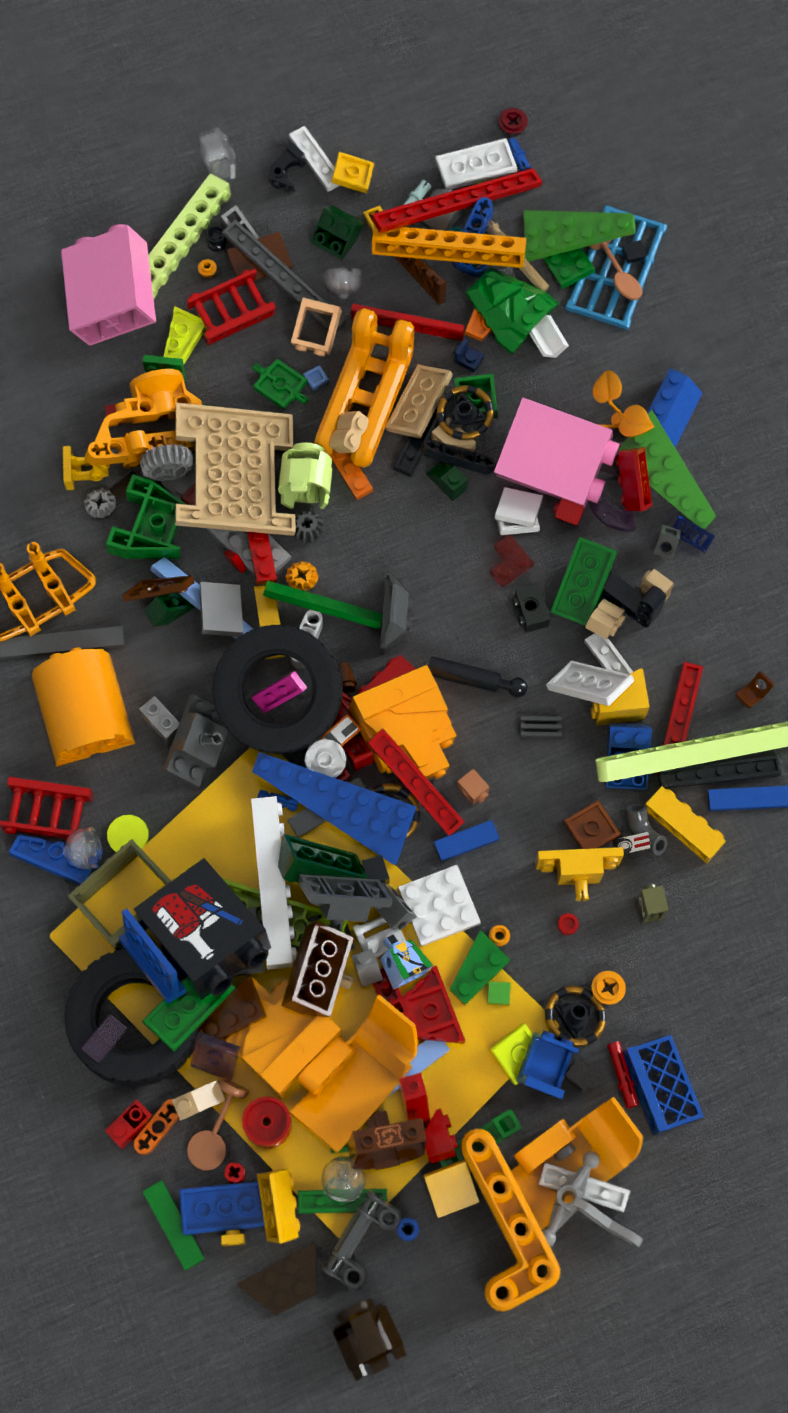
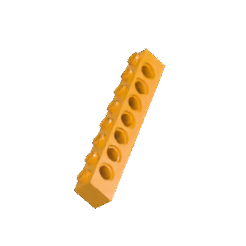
M374 226L372 254L523 268L527 238L400 227L379 233L376 226Z

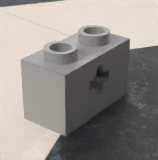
M154 696L139 710L144 720L169 745L174 740L179 722Z

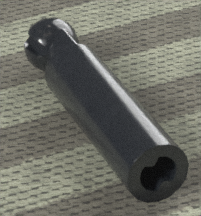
M434 656L430 657L428 668L435 678L491 692H496L501 688L508 690L510 695L516 698L524 696L527 691V683L521 678H514L511 681L502 679L501 674L498 672Z

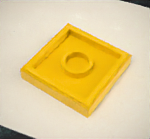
M339 152L331 183L367 194L374 163Z
M465 1159L423 1175L438 1218L480 1203Z

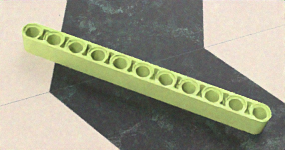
M788 721L596 759L598 781L609 782L788 747Z

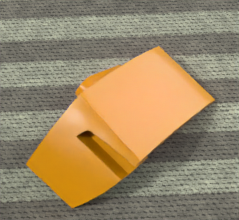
M378 995L368 1018L359 1027L357 1032L347 1042L340 1036H337L301 1072L297 1081L307 1088L309 1092L289 1112L290 1115L338 1153L347 1144L352 1132L359 1130L397 1087L399 1078L405 1077L412 1068V1065L409 1063L416 1057L418 1048L415 1024L382 996Z
M612 1097L570 1127L563 1118L513 1155L519 1165L512 1169L511 1173L540 1229L543 1230L549 1225L558 1192L538 1184L545 1162L577 1172L583 1166V1155L586 1152L593 1151L599 1155L600 1162L596 1168L590 1170L589 1177L607 1182L637 1158L641 1151L643 1136L615 1097ZM571 1142L575 1147V1151L562 1161H557L553 1154ZM498 1182L505 1191V1186L501 1182ZM567 1195L564 1203H571L574 1200V1196Z

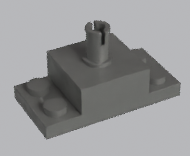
M196 695L189 696L162 770L193 787H200L206 768H214L216 766L228 730L221 726L222 721L214 705Z
M299 874L298 884L309 902L318 905L325 918L331 920L329 927L336 930L338 928L340 932L342 931L344 921L367 922L370 907L381 909L382 907L391 908L393 900L377 879Z

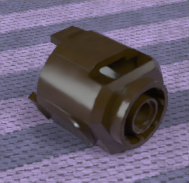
M370 1298L336 1315L339 1324L334 1327L333 1335L346 1365L356 1381L367 1375L364 1366L368 1364L374 1374L390 1367L386 1356L389 1353L393 1354L395 1360L407 1356L403 1347L404 1343L385 1305H374Z

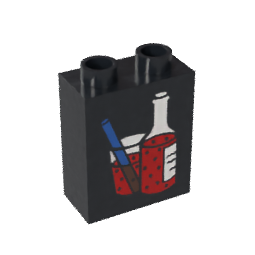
M205 858L134 908L141 927L201 1000L210 993L213 996L224 993L232 985L233 976L245 967L255 969L267 959L269 955L268 950L271 949L264 926Z

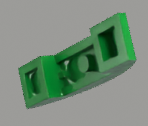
M509 1109L479 1129L489 1132L496 1144L522 1129L513 1111ZM463 1138L457 1141L458 1147L454 1148L457 1156L439 1161L442 1167L464 1160L461 1151ZM475 1142L472 1145V1149L475 1152H482L484 1145L480 1142Z

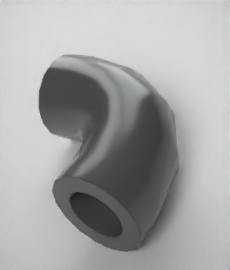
M643 804L627 806V820L632 834L648 832L650 848L646 850L657 856L663 854L667 848V838L652 828L648 819L647 806Z

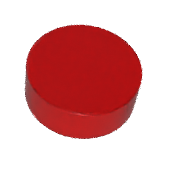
M570 913L561 915L557 922L559 932L567 936L573 935L579 927L577 917Z

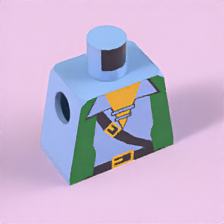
M393 934L383 941L388 951L381 957V963L393 989L423 976L433 967L432 963L412 940L400 944Z

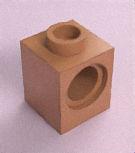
M474 769L457 782V788L472 805L477 802L482 803L489 796L490 787Z

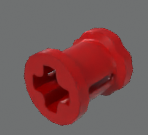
M232 1162L226 1166L224 1175L231 1184H236L244 1181L246 1172L241 1164ZM233 1168H235L236 1171L239 1169L241 1170L238 1172V1178H235L234 1176L230 1177V1175L232 1174L231 1170Z

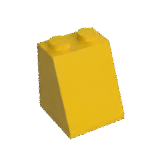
M643 668L629 674L633 676L634 682L609 706L592 702L593 707L590 708L591 718L595 719L596 726L607 725L608 723L645 720L649 710V701Z

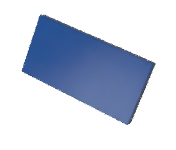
M258 1181L179 1189L183 1235L265 1227Z

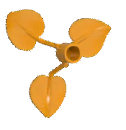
M605 371L594 384L593 396L599 403H606L608 401L616 413L611 417V425L600 426L613 430L618 428L620 433L626 437L639 436L654 428L646 410L642 406L632 405L623 414L613 404L612 400L619 398L621 395L622 384L619 377L613 371Z

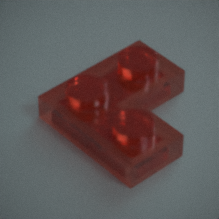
M511 534L494 544L495 550L504 561L491 569L490 574L502 588L534 566V562Z

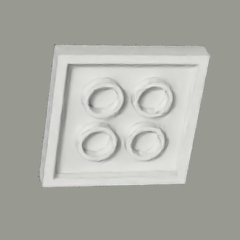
M458 865L398 887L402 899L417 916L411 922L421 947L481 924Z

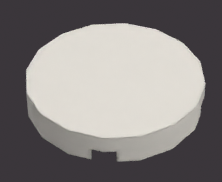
M318 740L310 745L306 752L305 764L307 769L336 778L346 767L347 758L345 751L340 744L333 740Z

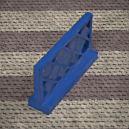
M129 910L122 911L125 934L119 937V942L166 1003H171L185 994L186 988L177 978L176 970Z
M671 1035L636 1047L633 1046L623 1051L631 1080L635 1082L634 1088L653 1136L704 1117ZM667 1041L670 1048L668 1056L657 1051L660 1043ZM646 1049L652 1053L649 1063L641 1059L638 1051ZM655 1055L666 1060L663 1069L652 1065ZM669 1062L677 1065L678 1073L676 1076L666 1072ZM650 1068L661 1073L657 1083L651 1081L648 1077ZM664 1075L674 1080L671 1090L660 1085ZM677 1083L685 1086L687 1091L684 1097L674 1092ZM658 1089L669 1094L665 1104L657 1100L656 1093ZM672 1096L682 1101L679 1111L668 1106ZM686 1103L693 1106L696 1115L690 1117L682 1113ZM666 1110L677 1115L674 1123L667 1125L664 1117Z

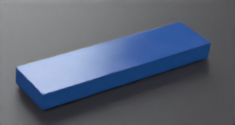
M788 786L710 789L707 791L709 811L788 808Z

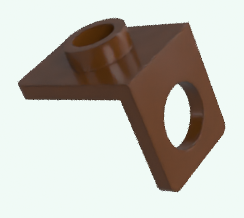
M760 671L735 696L750 709L774 687V683ZM758 679L765 681L766 689H761L758 686Z

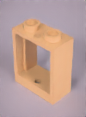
M303 298L291 340L295 349L306 352V349L314 351L313 354L322 357L325 354L330 355L342 312L341 308ZM306 310L332 316L324 346L299 340Z

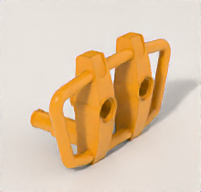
M31 542L32 547L30 544L27 545L26 549L29 553L30 562L9 575L6 573L3 564L0 563V591L13 616L21 624L1 633L0 642L27 632L32 637V635L41 631L39 625L61 612L67 616L76 611L73 604L91 591L96 584L94 574L64 549H57L43 554L37 542ZM62 557L86 577L88 582L71 596H68L61 579L55 574L47 561ZM35 569L47 595L57 605L37 618H34L25 598L12 583ZM52 585H58L55 589H50ZM18 605H23L21 609H15Z

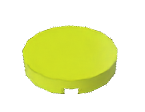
M120 816L108 828L107 840L111 849L116 853L122 845H126L131 839L141 849L148 843V828L145 822L137 816Z

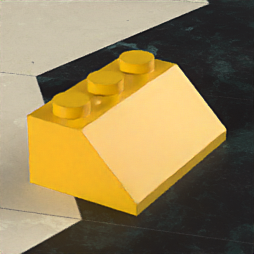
M280 1169L257 1174L267 1242L284 1243L298 1238L300 1223L295 1216L294 1209H296L297 1203L295 1196L292 1195L291 1186H293V1178L291 1173H289L288 1169Z

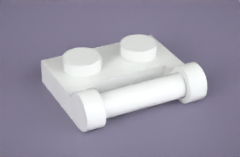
M382 916L360 926L357 924L352 927L362 950L372 949L376 959L388 951L383 942L387 937L394 934L400 944L406 941L398 927L396 929L390 927L371 937L364 938L363 933L387 923Z

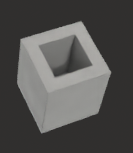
M372 949L351 956L362 987L383 980Z

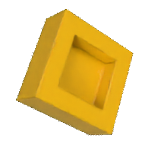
M240 1230L226 1231V1235L221 1236L222 1246L246 1244L245 1235L240 1234Z

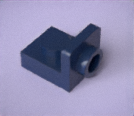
M466 339L461 344L458 343L453 352L455 354L454 362L473 373L484 359V354L469 347L468 340Z

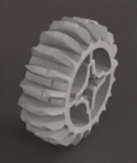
M166 444L164 446L152 447V450H147L146 453L142 454V458H140L143 476L147 479H152V481L168 482L182 479L183 476H188V473H191L194 468L193 454L188 447H183V445Z

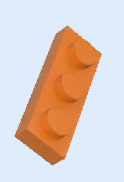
M333 450V454L329 456L332 458L334 466L355 499L358 500L374 492L373 487L361 468L354 465L351 461V453L339 454Z

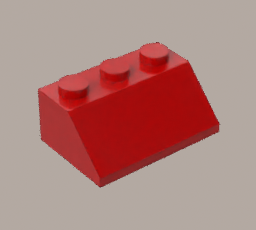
M645 447L618 451L616 465L620 467L618 482L623 490L621 504L625 506V511H645L652 506Z

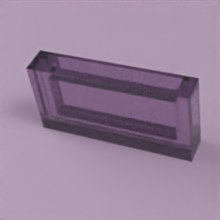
M109 1014L82 1047V1050L96 1062L100 1063L128 1028Z

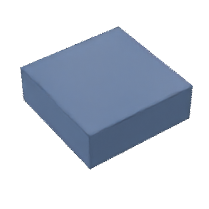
M320 365L303 373L312 391L329 383V379Z

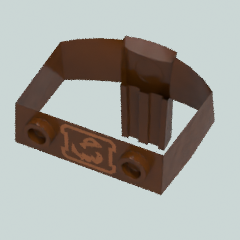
M387 1111L375 1112L366 1121L367 1129L353 1131L348 1143V1153L352 1169L378 1170L398 1166L424 1156L426 1138L423 1119L390 1124Z

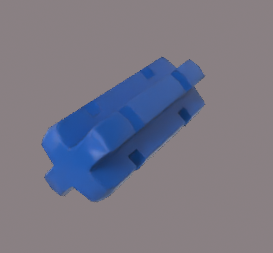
M260 790L257 798L277 796V803H282V808L287 807L288 810L292 811L297 809L298 802L291 797L287 799V796L272 792L269 794L265 790Z

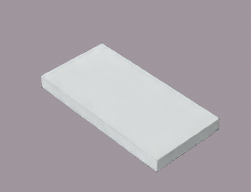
M506 138L435 156L445 189H455L517 173L518 169Z
M570 661L546 686L548 690L609 706L634 682L632 675Z

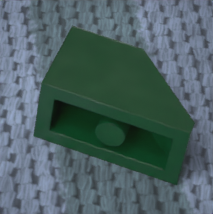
M439 462L426 473L452 501L467 490L468 479L454 465Z
M179 593L156 596L144 612L150 622L156 627L170 624L191 611L194 606Z

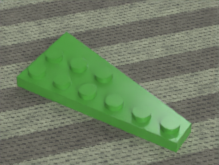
M524 210V235L527 238L525 258L528 262L636 234L635 217L632 213Z
M651 410L648 416L654 428L639 436L628 437L619 447L618 451L645 447L650 487L704 531L714 520L716 514L653 410Z

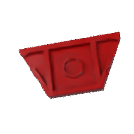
M437 965L433 966L425 978L421 979L415 988L403 997L411 1021L416 1026L417 1038L463 1044L465 1043V1038Z

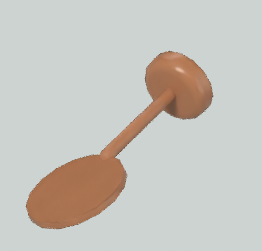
M611 240L590 245L589 247L592 250L603 248L617 270L613 277L617 290L630 300H638L642 296V288L633 276L622 271L607 246Z
M221 1079L219 1087L228 1093V1096L213 1130L200 1131L195 1134L189 1141L187 1148L188 1158L191 1163L198 1169L205 1171L215 1169L225 1159L226 1144L217 1132L233 1096L244 1099L249 1093V1090L225 1079Z

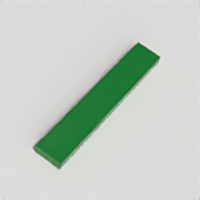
M271 581L266 582L263 593L264 597L380 629L383 613Z

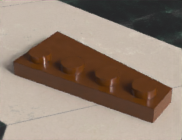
M393 256L438 305L445 302L446 281L418 258Z

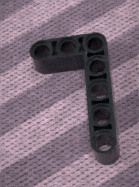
M611 571L601 593L602 597L624 609L625 614L645 628H648L658 617L666 600V594L659 587L652 586L645 595H642Z

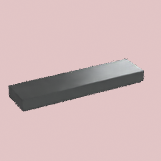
M359 777L349 782L366 789ZM308 808L288 819L298 838L327 822Z

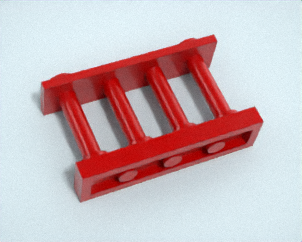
M256 269L251 271L245 270L239 276L200 294L194 293L187 299V309L195 307L207 329L204 332V341L207 346L275 315L276 306L273 301L268 304L264 302L253 282L257 275ZM246 284L258 305L257 309L247 310L236 288ZM230 292L241 313L239 317L235 319L230 318L219 297L220 295ZM211 299L224 321L222 325L217 327L213 326L202 303Z
M15 777L8 778L7 785L14 795L8 822L0 820V828L3 832L7 834L20 832L62 838L69 843L84 842V836L82 832H78L83 804L86 801L92 802L93 792L91 788ZM32 793L34 800L29 823H16L22 795ZM45 795L53 796L55 799L49 827L37 826L42 798ZM65 798L73 799L75 802L69 830L57 829L62 803L65 801Z

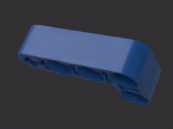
M482 197L478 199L462 232L485 233L494 213L493 204L489 198ZM475 223L481 224L479 228L472 227ZM453 262L456 269L474 277H481L487 271V267L482 264L481 268L475 269L473 268L475 265L473 263Z

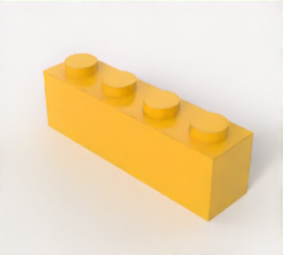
M661 786L645 804L647 806V813L707 864L726 842L723 834L707 825L708 822L702 816L695 815L688 804L685 802L681 803L675 798L674 792Z

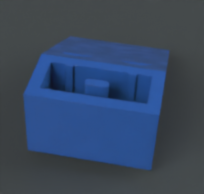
M608 723L607 756L651 748L652 728L650 725ZM649 774L606 782V788L647 790Z

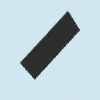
M133 470L109 489L116 499V507L127 499L126 490L132 474L137 475Z

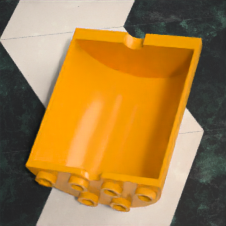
M76 647L67 653L52 654L50 659L33 669L31 677L56 767L89 758L95 753H106L136 744L111 656L104 649H82Z

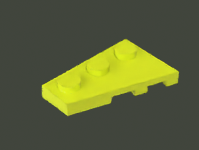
M174 306L169 337L167 338L163 357L183 359V364H185L206 330L200 317Z

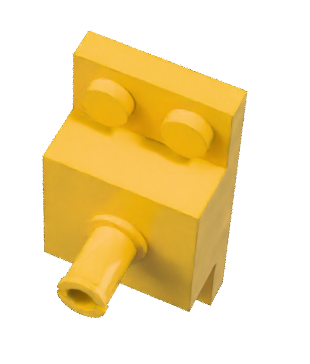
M623 847L538 851L535 866L536 870H541V872H552L554 869H557L558 885L575 884V900L581 901L583 898V901L589 900L587 884L600 883L604 869L610 870L619 866L624 852Z

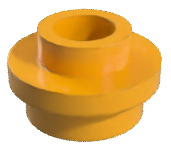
M210 259L202 260L198 265V272L205 278L214 276L217 271L216 263Z
M496 925L491 928L489 939L496 946H504L510 939V932L505 926ZM501 933L503 938L499 940L495 935Z

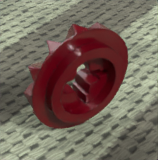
M510 108L500 114L498 122L503 132H508L509 135L512 133L518 135L519 132H524L528 119L523 111ZM510 121H512V122H513V121H516V125H515V124L509 125V124H510Z

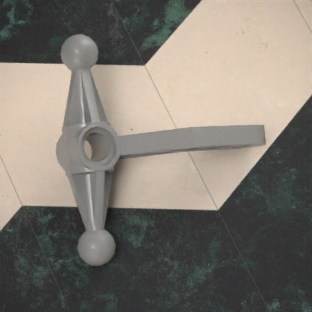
M586 1152L582 1159L583 1166L557 1192V1199L554 1202L549 1226L547 1229L542 1230L544 1237L551 1247L556 1241L555 1233L578 1210L602 1229L639 1248L643 1241L639 1235L614 1222L582 1199L585 1194L590 1170L596 1168L600 1162V1157L596 1152ZM567 1195H574V1200L571 1203H564Z

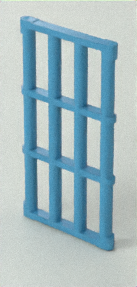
M607 205L604 206L602 211L606 213H628ZM634 215L635 222L639 223L632 242L641 240L646 226L657 229L646 259L641 260L644 264L637 281L641 288H643L651 264L655 261L654 256L662 235L666 232L667 225ZM621 238L613 239L612 243L607 245L613 256H615V253L625 256L622 248L618 247ZM589 248L587 257L592 263L597 250ZM607 255L599 275L593 273L576 282L571 297L565 305V310L628 330L638 300L629 301L622 321L611 317L620 292L615 287L613 279L607 278L612 264ZM625 259L622 271L628 273L632 263L628 264ZM587 278L596 281V284L585 309L575 305ZM605 284L614 287V290L603 315L593 310Z

